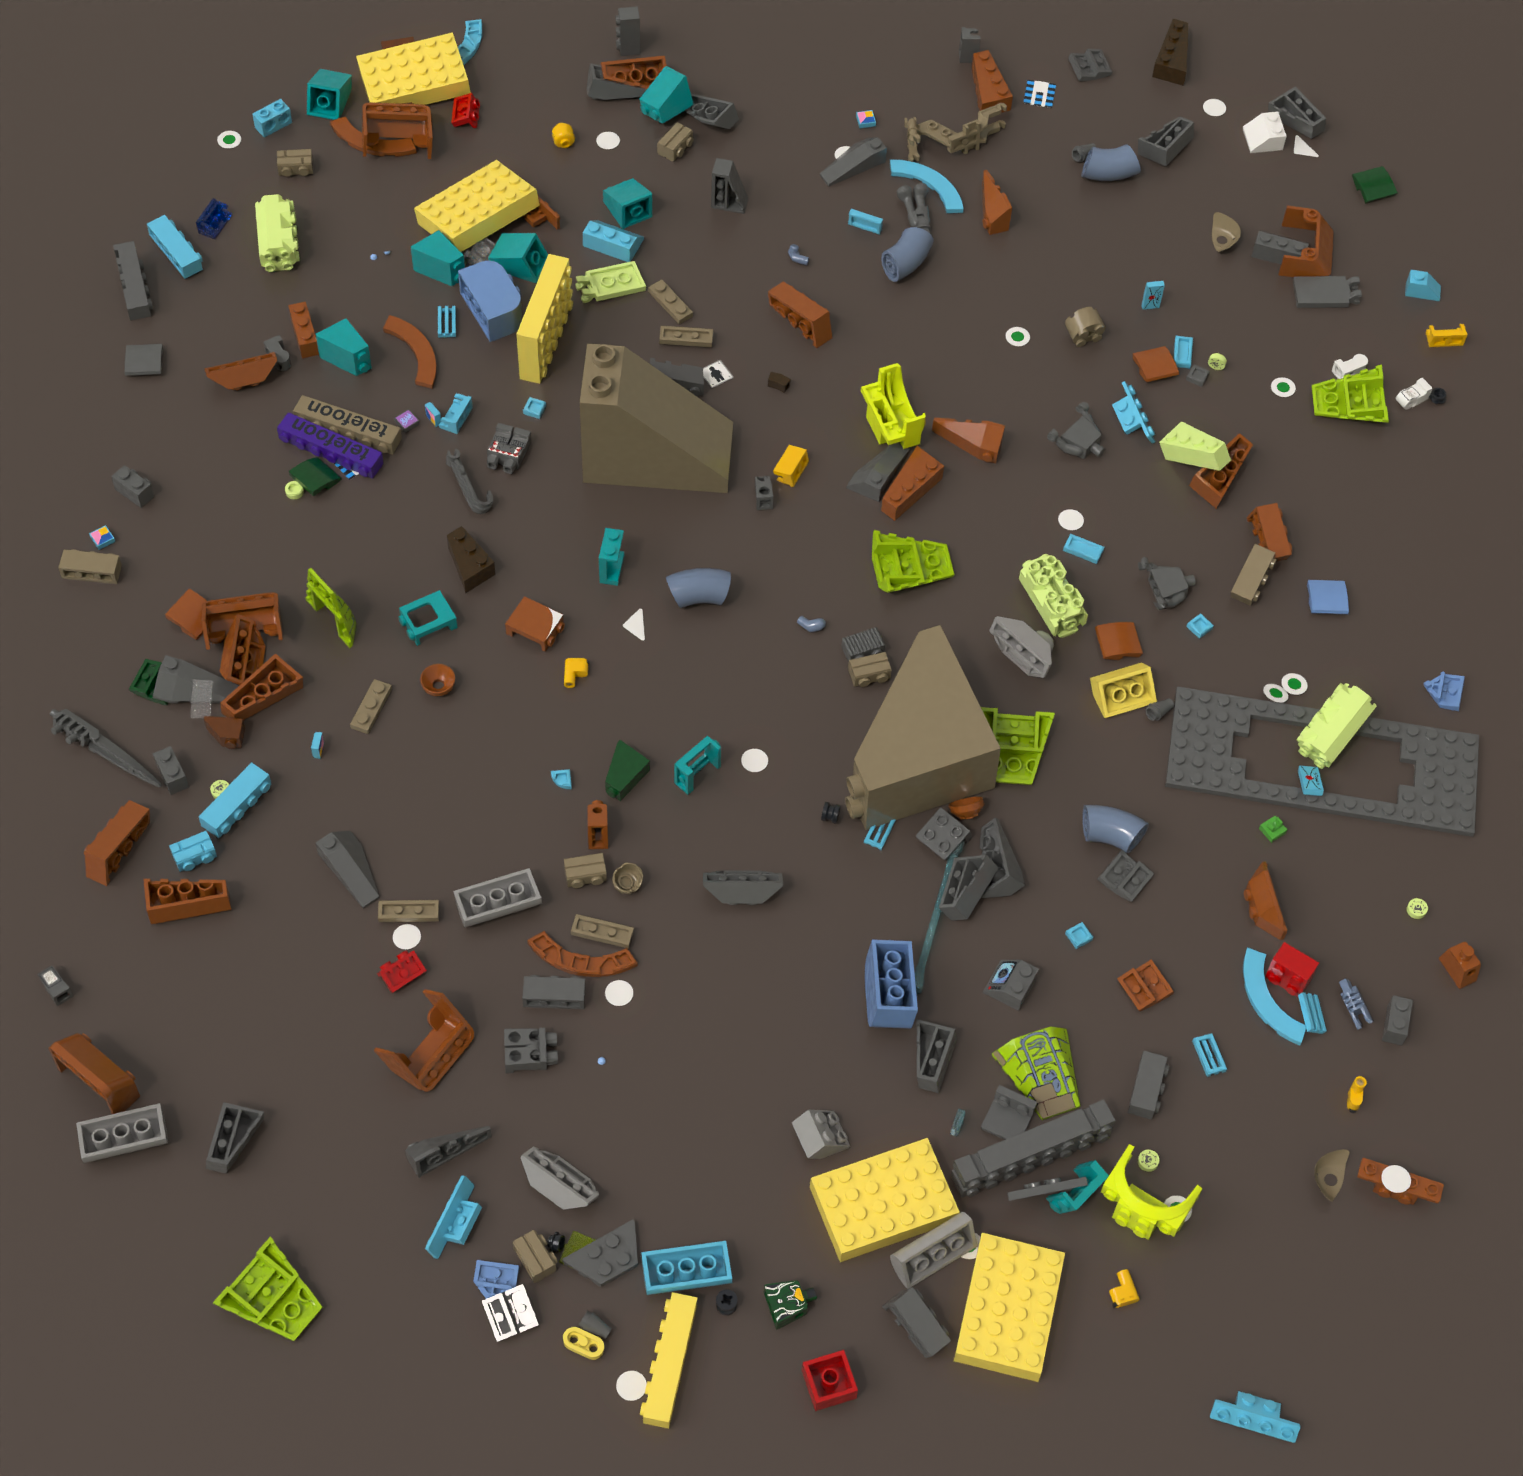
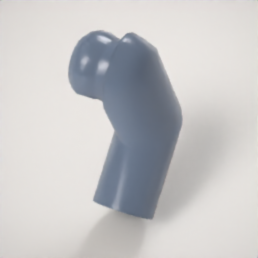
M790 245L788 254L792 261L808 265L809 257L800 255L798 245Z
M800 616L797 620V623L809 632L822 630L826 626V622L822 618L808 620L804 616Z

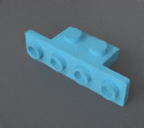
M1124 381L1122 385L1127 396L1112 404L1121 426L1127 435L1142 427L1146 437L1153 444L1155 442L1153 437L1155 432L1147 424L1149 419L1145 412L1141 411L1142 404L1134 396L1136 394L1135 389Z
M462 1175L427 1242L425 1249L433 1258L438 1259L447 1241L464 1245L482 1209L479 1203L468 1201L474 1189V1184L466 1176Z
M1238 1391L1235 1405L1216 1399L1210 1413L1211 1419L1292 1443L1296 1442L1300 1430V1424L1280 1418V1403Z

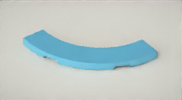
M481 19L465 21L466 32L464 40L458 46L463 65L474 56L480 46L483 31Z
M890 160L891 176L916 178L922 181V183L927 184L929 188L935 190L940 195L946 213H963L964 208L960 195L955 187L940 173L919 163L905 160Z
M1247 947L1243 961V977L1245 990L1251 1005L1264 1023L1270 1025L1277 1031V1034L1300 1046L1306 1025L1288 1016L1275 1003L1268 991L1264 977L1266 954Z

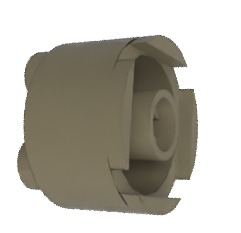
M1092 307L1079 309L1074 312V317L1070 318L1069 316L1066 319L1065 326L1077 347H1082L1089 341L1097 342L1102 339V334L1106 327L1096 308L1095 310Z

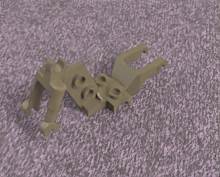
M999 103L979 111L978 120L964 124L963 131L959 133L933 120L917 124L916 117L909 119V121H907V118H904V126L907 128V147L909 149L908 161H920V155L917 151L918 145L916 144V142L920 143V135H926L944 144L950 153L961 150L966 155L970 149L975 148V150H979V144L986 143L988 135L999 132L1000 127L1005 128L1006 123L1003 120L987 124L989 118L1000 115L1001 110L1007 111V105Z

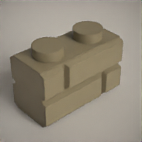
M677 122L657 143V153L672 162L677 157L680 158L684 150L693 144L692 129L684 127V125Z
M312 150L277 151L279 176H306L313 174Z
M886 652L852 659L848 663V671L854 687H866L870 683L877 681L883 683L891 678L892 670Z
M603 853L564 859L567 887L581 888L584 884L600 885L603 881H607Z
M535 1230L513 1241V1249L533 1283H537L544 1279V1277L555 1273L556 1263H558L552 1251L548 1253L545 1248L547 1242L542 1234L538 1235Z

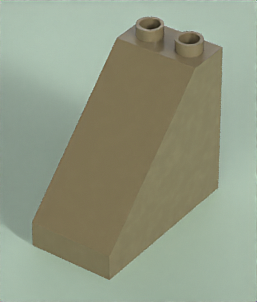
M587 344L580 396L583 483L728 493L733 421L625 346Z
M941 625L919 631L854 758L853 775L846 777L850 796L845 797L848 813L852 819L860 817L865 830L870 829L874 825L877 827L890 823L894 819L899 820L995 788L1001 748Z

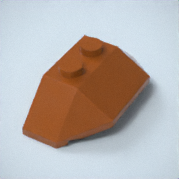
M275 352L204 369L206 376L227 389L239 390L243 386H256L260 382L265 381L277 362Z
M239 614L235 616L224 641L220 673L225 680L241 685L263 665L266 646L260 632L256 628L255 621Z
M1264 861L1249 880L1246 890H1244V898L1249 902V914L1251 919H1254L1255 925L1277 939L1283 940L1288 930L1279 906L1267 862Z

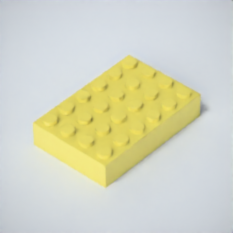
M453 32L356 56L369 102L399 104L412 102L414 104L427 105L471 93Z
M495 160L446 190L436 194L434 197L422 202L414 210L417 222L430 234L439 230L462 252L540 206L536 188L498 160Z
M548 254L516 334L519 376L521 380L540 384L542 378L546 377L547 365L551 364L553 357L552 352L557 349V339L562 336V326L568 320L567 313L573 307V301L571 300L573 290L570 289L572 284V278H570L572 267L569 266V258Z
M928 1138L812 1177L810 1180L811 1192L840 1262L931 1231L960 1213Z
M982 1233L954 1361L1038 1382L1042 1372L1065 1253Z

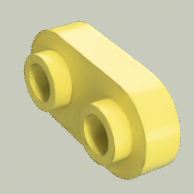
M571 1327L563 1334L565 1347L579 1355L596 1360L604 1353L602 1339L577 1327ZM575 1337L578 1339L576 1343L570 1342L571 1338ZM593 1346L597 1347L595 1352H591L589 1349Z

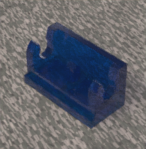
M212 198L196 221L198 233L216 239L232 216L231 212L224 210L229 206Z

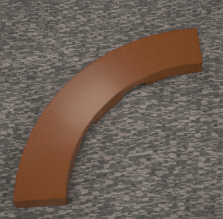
M346 117L330 121L332 129L340 139L346 141L349 146L363 152L362 132L353 127ZM411 137L399 140L379 139L377 145L367 146V153L377 156L395 155L396 157L417 153Z
M389 315L383 331L396 336L410 346L418 361V373L415 384L433 389L436 379V360L429 341L410 323Z
M545 931L527 940L532 950L545 962L559 970L578 976H611L638 966L637 961L628 948L603 955V957H590L564 950Z

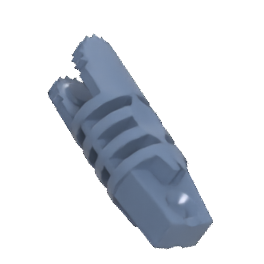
M1346 978L1339 981L1343 990L1340 994L1357 1030L1362 1028V1023L1358 1018V1015L1363 1013L1365 1020L1369 1024L1372 1023L1371 1015L1357 986H1352L1351 982Z

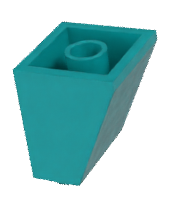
M668 66L662 69L639 99L642 113L662 124L694 105L687 77Z
M319 69L307 83V115L333 120L341 118L352 90V75Z
M634 178L603 190V202L622 229L652 217V193Z
M439 230L411 246L413 270L450 286L459 283L458 270L465 268L464 255Z
M502 233L488 259L489 261L499 263L506 273L511 276L537 283L548 253L536 233Z
M346 318L316 333L318 352L321 359L355 376L365 373L372 368L369 346Z

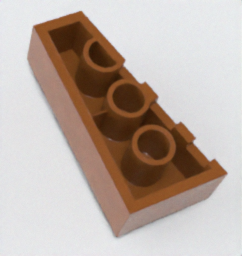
M989 50L973 53L971 68L979 110L981 111L999 103H1004L1007 105V111H1010L1013 96Z
M1239 433L1226 445L1231 461L1220 471L1201 468L1194 475L1189 486L1216 509L1253 444Z
M131 800L120 807L117 815L108 821L103 831H100L96 835L95 840L88 844L84 850L87 878L105 886L111 881L109 876L112 871L116 873L119 869V862L122 856H128L133 841H138L150 823L149 808Z

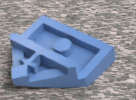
M1443 671L1440 676L1431 681L1427 680L1424 682L1425 688L1440 708L1459 711L1465 676L1449 675Z
M477 1260L473 1282L486 1299L517 1286L520 1266Z

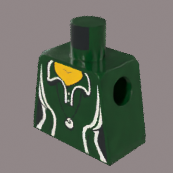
M798 1280L764 1285L763 1293L776 1330L805 1316L808 1312L807 1303L817 1300L814 1288L802 1290Z

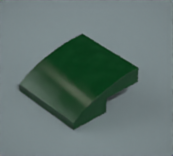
M1383 166L1352 174L1356 189L1361 191L1365 204L1392 197L1398 193L1390 175Z
M318 457L308 459L289 470V475L312 496H315L324 488L329 490L342 480L338 474Z
M145 659L129 687V691L147 700L167 706L168 702L153 698L158 671L162 663Z

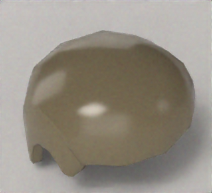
M627 862L615 870L612 883L614 888L620 893L632 894L641 887L644 875L640 867L634 863Z

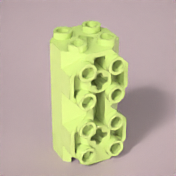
M279 194L265 195L261 198L260 203L258 201L255 203L261 266L265 267V270L268 272L291 270L293 264L300 261L299 251H296L299 248L298 239L294 238L297 237V226L293 225L296 222V214L292 212L294 211L293 200L286 199L285 201Z
M1044 554L1037 559L1027 560L1023 563L1019 580L1052 635L1056 636L1057 634L1058 637L1063 638L1077 632L1078 625L1084 626L1088 618V614L1083 608L1084 599L1078 589L1074 588L1066 580L1067 571L1060 560H1057L1055 556Z
M1340 683L1332 696L1327 699L1320 711L1315 714L1309 725L1304 728L1297 738L1298 746L1300 747L1298 752L1302 756L1312 759L1318 768L1330 767L1377 707L1375 703L1371 705V697L1357 686L1348 688L1349 684L1345 683L1343 685Z

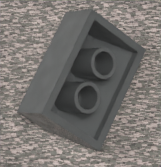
M1259 230L1251 257L1281 264L1284 255L1301 257L1302 250L1308 248L1309 243Z

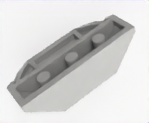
M999 616L995 617L989 631L994 635L1001 652L1028 676L1046 677L1052 664L1050 644L1024 621Z
M534 1146L522 1154L521 1161L530 1185L560 1208L586 1207L598 1198L599 1193L596 1191L592 1180L560 1156L539 1150V1148Z

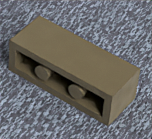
M1254 544L1231 591L1230 597L1250 606L1253 601L1256 602L1261 593L1258 591L1260 586H1264L1269 577L1266 575L1268 570H1272L1277 561L1274 559L1275 552Z
M64 549L58 568L61 577L64 579L117 584L122 564L119 555L112 553L103 554L94 551L84 552L75 549Z

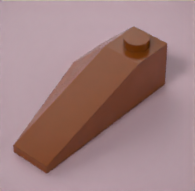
M665 56L601 62L604 80L648 89L662 69L667 66Z
M984 170L982 178L983 227L987 229L989 235L1009 231L1012 206L1006 194L1000 193V186L995 185L994 178L987 170Z
M934 418L932 426L934 433L974 457L996 464L1002 447L1005 425L990 421L972 423V420L958 422L950 418Z

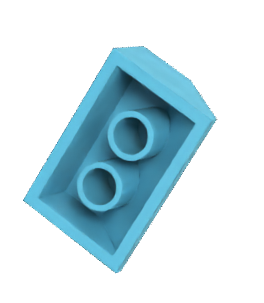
M599 220L589 221L583 231L584 247L626 262H631L644 240V236Z

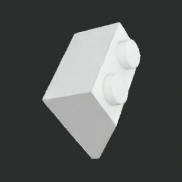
M1279 112L1262 113L1243 126V132L1250 153L1283 150L1286 133Z

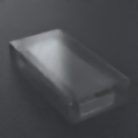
M193 679L190 718L204 719V716H211L213 681Z

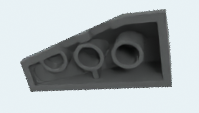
M899 443L889 445L855 472L846 488L879 502L910 452V448L903 449Z
M351 831L331 832L316 842L318 855L363 909L380 898L362 845Z

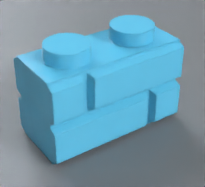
M207 831L169 845L179 872L183 870L190 871L196 865L209 863L217 857Z

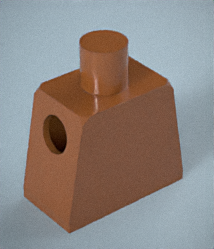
M595 800L587 806L589 849H608L607 805L603 804L600 800ZM594 828H601V832H595Z
M1464 941L1449 948L1439 957V960L1459 989L1477 981L1481 963L1474 954V949L1467 942Z

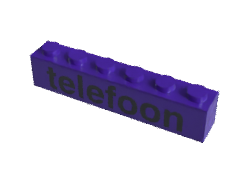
M289 412L277 427L279 439L283 442L293 444L299 449L307 450L315 456H321L331 463L342 465L345 469L358 472L361 476L373 479L384 464L382 452Z

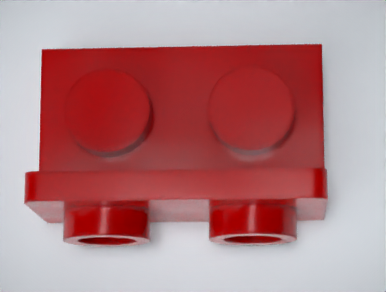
M472 93L454 98L451 120L454 127L470 123L473 128H477L480 102Z
M405 950L396 956L398 958L397 961L393 963L388 961L380 966L381 971L377 974L382 977L391 993L427 971L414 950L409 953Z

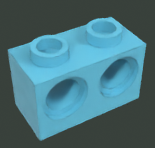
M282 99L252 113L254 126L264 138L292 123L290 108Z

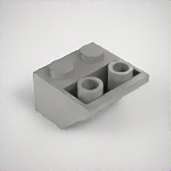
M808 1109L792 1122L808 1159H822L850 1147L847 1135L843 1131L839 1123V1117L834 1111Z

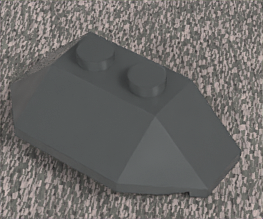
M713 871L711 873H703V886L722 903L736 905L738 903L756 905L763 904L783 887L782 873L775 874L768 871Z

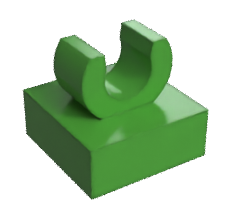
M1276 816L1262 823L1259 827L1260 831L1271 843L1287 832L1283 822Z

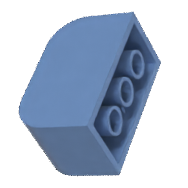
M482 261L458 270L460 294L489 342L515 333L522 322L521 292L518 286H514L511 275L507 274L505 269L494 261Z
M871 941L865 962V992L869 1027L912 1028L918 1011L912 941Z

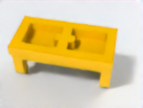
M1459 324L1460 328L1450 330H1434V326L1429 325V329H1426L1429 347L1463 346L1468 335L1464 324Z
M792 445L787 447L773 470L775 475L782 476L778 477L777 481L794 487L809 463L807 449Z

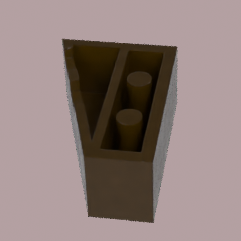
M462 526L447 535L448 549L457 568L465 594L496 575L495 562Z

